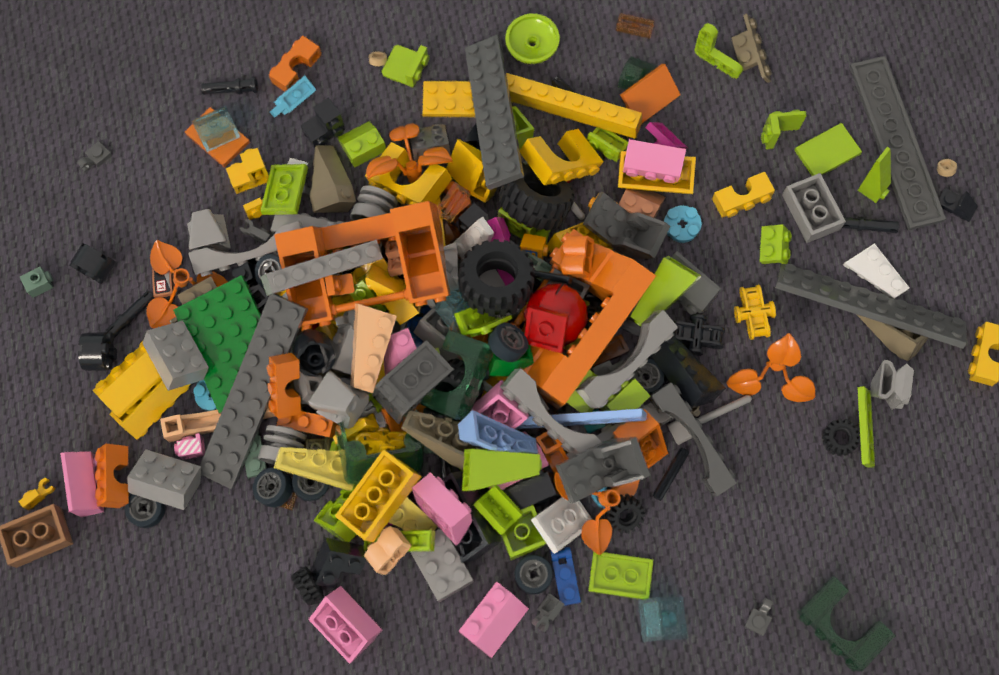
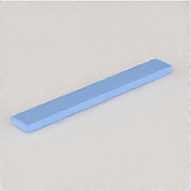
M643 409L550 415L562 426L647 420V413ZM529 416L516 429L545 427L538 426L532 420L534 417Z

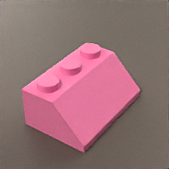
M629 139L623 172L632 177L641 175L649 180H656L658 178L664 179V182L667 183L678 182L686 149Z
M408 328L390 336L384 356L385 376L417 349Z
M501 380L463 413L461 421L474 410L516 429L528 419L529 415L518 408L519 404L515 400L511 401L503 395L504 391L500 388L503 384Z
M92 452L61 453L69 512L79 517L104 512V507H97V500L95 498L97 480L95 479L97 461L95 460V454Z
M430 472L412 487L417 506L455 545H458L472 523L470 514L472 511L466 503L462 504L458 500V496L453 490H448L445 487V483L440 477H435Z
M496 582L461 627L459 633L492 658L528 611V608L511 592Z
M341 586L328 594L309 618V621L349 664L382 631Z

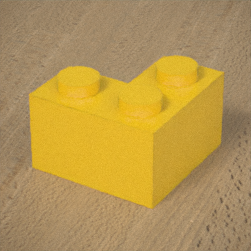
M258 148L247 149L244 153L240 154L242 163H234L226 168L236 194L265 184L268 181L269 174Z

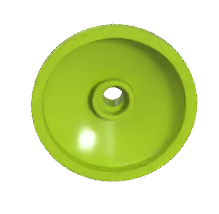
M522 15L509 25L505 37L506 46L510 54L521 62L528 64L541 63L551 58L557 51L559 31L556 25L543 15Z

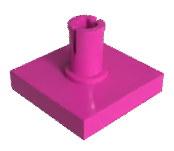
M650 122L645 127L657 138L654 144L682 149L687 148L663 123Z

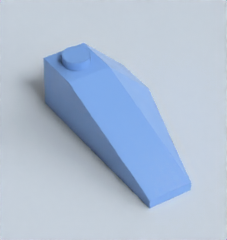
M474 410L458 424L460 440L476 447L504 452L538 454L535 438Z

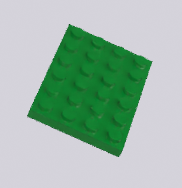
M242 275L173 309L178 322L183 320L209 367L204 381L219 414L222 413L261 317L257 304Z

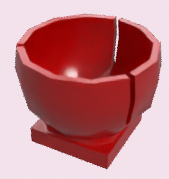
M547 284L531 295L524 311V335L528 340V345L562 353L564 346L578 339L579 334L587 324L588 314L587 305L576 290L565 284L563 286L562 284Z

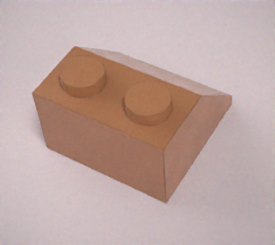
M626 189L619 205L628 213L639 212L656 218L666 197L653 191Z

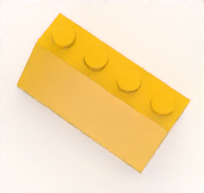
M621 151L618 188L693 194L696 157L685 156L679 181L667 183L664 182V179L656 178V180H649L641 175L636 177L626 175L623 172L626 151Z
M143 341L134 352L128 354L125 360L119 366L114 367L110 374L104 380L99 381L93 389L94 393L119 418L161 380L143 345Z
M161 379L120 418L113 411L110 415L120 426L138 440L139 437L147 433L148 428L154 422L161 418L164 411L172 407L176 399L189 389L190 384L168 391Z
M383 449L335 516L362 539L374 543L412 491V487L417 484L422 476Z

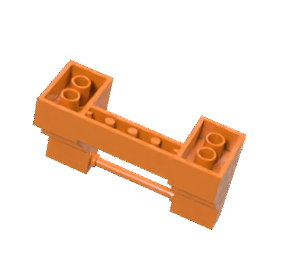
M426 201L390 209L391 213L322 228L310 226L274 234L281 269L328 255L330 251L335 253L343 250V248H351L377 240L378 244H381L380 240L388 239V242L397 241L406 284L404 291L336 305L335 303L333 304L332 297L327 295L325 277L287 289L288 300L308 308L300 330L312 329V324L319 323L320 327L331 325V320L336 318L335 315H338L340 312L354 310L355 304L368 307L406 299L409 300L410 304L415 303L417 307L427 305V300L434 299L435 303L446 301V296H451L446 274L443 234L437 204Z
M573 229L571 233L566 232L561 241L564 244L569 236L583 235ZM594 243L590 277L575 279L590 285L589 292L603 301L600 305L603 309L599 314L595 312L589 321L592 323L588 330L584 328L579 334L578 338L580 341L577 345L572 344L566 353L569 355L568 357L558 352L530 345L534 362L532 365L522 369L536 382L537 392L546 402L557 410L565 405L655 279V274L634 259ZM563 244L560 248L555 247L550 254V257H552L550 261L552 269L549 273H553L554 269L561 271L560 265L565 256ZM543 280L537 290L547 285L549 280ZM526 305L514 322H510V324L517 326L519 329L524 321ZM488 340L482 347L485 350L482 355L486 358L488 354Z

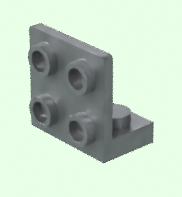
M435 124L425 128L419 127V134L414 138H410L416 163H418L419 156H422L426 150L431 148L443 147L450 154L444 124Z

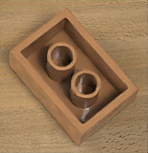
M55 504L0 526V542L7 564L16 568L73 544L62 508Z

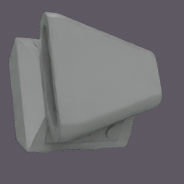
M210 209L192 213L191 221L187 223L190 235L189 250L196 251L212 247L228 252L231 247L224 215L213 214Z
M884 360L872 379L871 396L886 400L891 410L895 408L902 409L904 404L907 405L911 397L913 368L905 364L896 371L891 361Z
M329 371L309 400V405L318 410L316 413L349 429L354 427L369 403V395L344 383L333 372Z

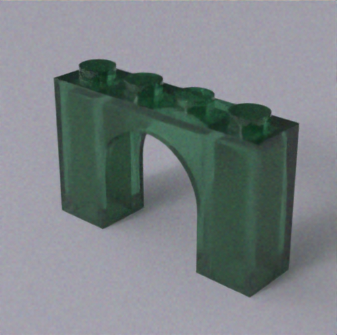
M448 330L441 349L459 355L463 359L465 364L463 381L451 392H442L433 388L423 397L420 405L462 421L472 411L482 381L486 376L487 368L493 357V351L487 343Z
M832 576L797 613L800 615L799 619L806 626L810 625L816 630L814 634L820 640H826L831 645L829 648L835 655H841L846 660L845 664L849 669L861 672L887 646L895 635L881 621H877L856 641H847L839 637L831 626L830 615L834 606L849 590L835 576Z

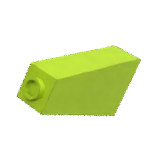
M670 256L664 257L655 272V279L642 295L630 317L635 319L634 322L641 326L654 311H666L700 279L701 275Z
M479 449L464 450L462 491H473L539 475V471L542 469L540 454Z

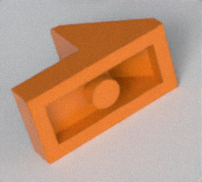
M352 274L325 277L328 296L339 297L354 293Z

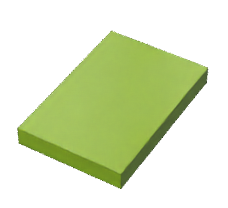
M842 123L803 143L794 150L812 176L819 173L824 175L862 153Z
M306 164L271 165L260 210L262 215L298 214L308 170Z
M593 551L588 592L649 600L653 559L606 552L598 555Z

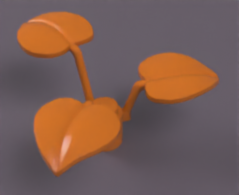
M410 123L393 129L389 134L390 139L393 141H405L409 162L406 163L405 169L396 158L391 159L390 156H380L368 164L366 175L369 180L374 176L389 173L398 166L402 170L403 175H407L408 181L414 183L422 175V165L453 163V160L445 148L435 147L426 150L422 156H419L418 163L413 161L408 138L416 137L420 129L417 124Z
M156 240L150 254L151 266L160 275H164L169 271L173 273L175 286L169 301L158 297L149 302L147 317L150 327L154 329L171 324L170 320L176 317L173 309L178 306L171 303L178 287H185L188 282L196 285L209 277H212L217 287L228 281L223 276L212 271L213 274L201 277V274H198L196 283L192 277H189V272L186 269H177L182 263L181 252L172 245Z
M790 333L769 346L767 356L770 361L766 362V366L760 376L753 369H743L729 377L726 382L727 386L735 392L751 396L760 391L761 382L759 380L763 379L768 368L771 367L774 371L783 370L787 384L782 386L781 391L786 399L795 402H806L815 398V385L811 379L805 376H796L790 381L788 378L786 366H795L801 359L799 345Z
M556 471L554 477L556 489L564 499L568 500L559 473ZM639 480L591 494L599 496V502L605 508L596 516L595 520H587L584 523L581 537L584 543L596 554L601 555L606 550L612 536L610 522L607 519H600V517L610 510V506L619 504L621 494L623 497H625V494H629L630 497L631 495L634 496L638 489Z

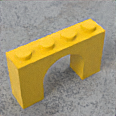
M579 129L566 131L558 142L559 147L570 162L556 156L541 136L527 139L520 149V154L543 185L556 184L574 178L580 179L588 175L593 176L600 170L599 167L604 162Z
M392 142L381 155L390 156L391 159L396 158L404 168L406 163L409 162L406 150ZM434 164L429 165L422 176L414 183L399 185L396 182L402 170L397 166L395 170L370 178L368 185L389 192L401 204L412 205L426 201L434 203L452 178L446 168Z

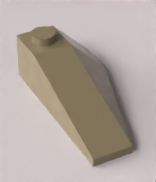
M316 145L313 161L314 171L311 179L312 189L310 190L313 212H348L356 203V199L345 169L333 146Z
M857 315L891 352L906 361L912 359L928 339V337Z
M409 411L401 427L442 459L461 470L464 468V450L481 449L460 440L458 429L460 422L453 421L452 418L446 417L442 419L436 418L431 414Z

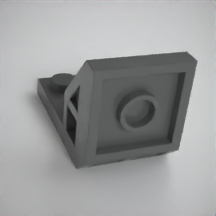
M599 192L583 223L584 226L615 251L631 259L655 258L670 228V225L653 217L639 212L628 213L604 192Z
M426 340L378 382L372 396L400 424L405 420L408 412L413 411L422 401L423 397L453 372L454 369Z
M636 437L613 438L603 441L556 465L570 503H575L604 487H616L650 476Z

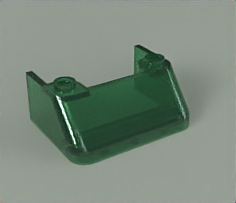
M339 422L335 427L344 479L350 485H358L381 452L366 455L365 447L360 441L347 442L344 422ZM407 433L404 437L405 448L387 452L418 473L423 467L424 445Z

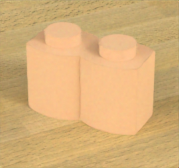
M390 526L380 533L377 542L369 545L364 556L377 573L386 575L395 567L398 560L408 552L411 544L398 528Z

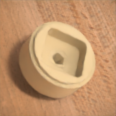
M373 52L369 55V63L371 65L383 66L387 62V55L383 52Z
M950 159L941 160L937 166V172L945 177L953 176L957 170L956 162Z

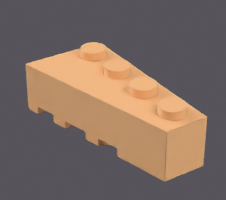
M355 304L350 386L373 393L397 316Z

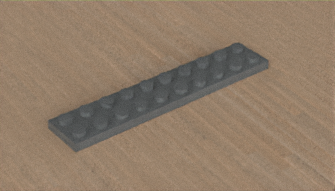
M498 35L465 47L485 182L489 190L524 177L501 41Z
M886 56L852 63L849 68L880 154L887 147L891 149V184L907 229L913 230L944 222L946 220Z
M792 264L780 265L775 286L777 289L962 349L966 345V322L960 318H953L938 311L934 312L920 305L915 306L901 299L897 300L882 293L878 294L869 291L867 288L853 286L848 282L834 280L829 276H822L811 270H803Z
M277 294L269 295L200 464L201 475L230 489L235 487L268 408V403L271 400V395L268 391L270 376L267 372L269 357L291 352L308 308Z

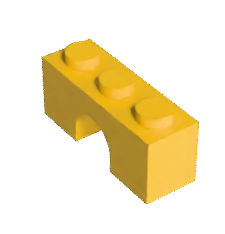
M765 172L748 178L745 185L749 192L747 195L737 194L732 186L714 192L712 200L722 218L728 216V218L733 217L742 209L747 211L753 208L756 203L761 202L763 204L772 199L771 197L775 189Z
M985 322L976 330L975 338L978 339L977 344L972 349L971 355L974 356V359L969 365L968 373L970 374L969 380L993 386L999 382V363L989 357L988 350H999V325Z

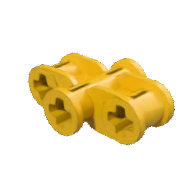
M759 284L751 288L740 287L739 294L743 307H734L736 323L746 320L750 340H753L754 337H770V325L767 317H776L774 302L769 301V303L764 304L762 289Z
M380 427L374 432H361L355 437L357 451L362 457H378L383 449L395 457L409 456L415 450V444L412 441L411 435L405 431L390 432L387 428Z

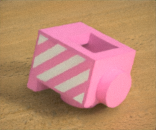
M200 433L196 434V438L194 436L183 437L181 441H176L177 444H174L175 454L182 460L202 457L205 454L204 437Z

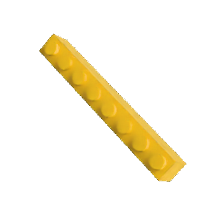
M506 73L511 102L634 139L638 135L642 125L641 112Z

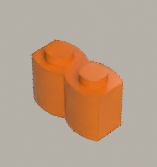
M589 236L567 237L563 244L565 256L560 265L562 274L572 276V278H589L592 270L594 240Z

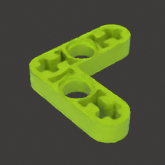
M706 23L698 34L695 46L696 55L713 66L716 65L718 69L732 78H738L743 71V67L714 48L718 30L713 25Z

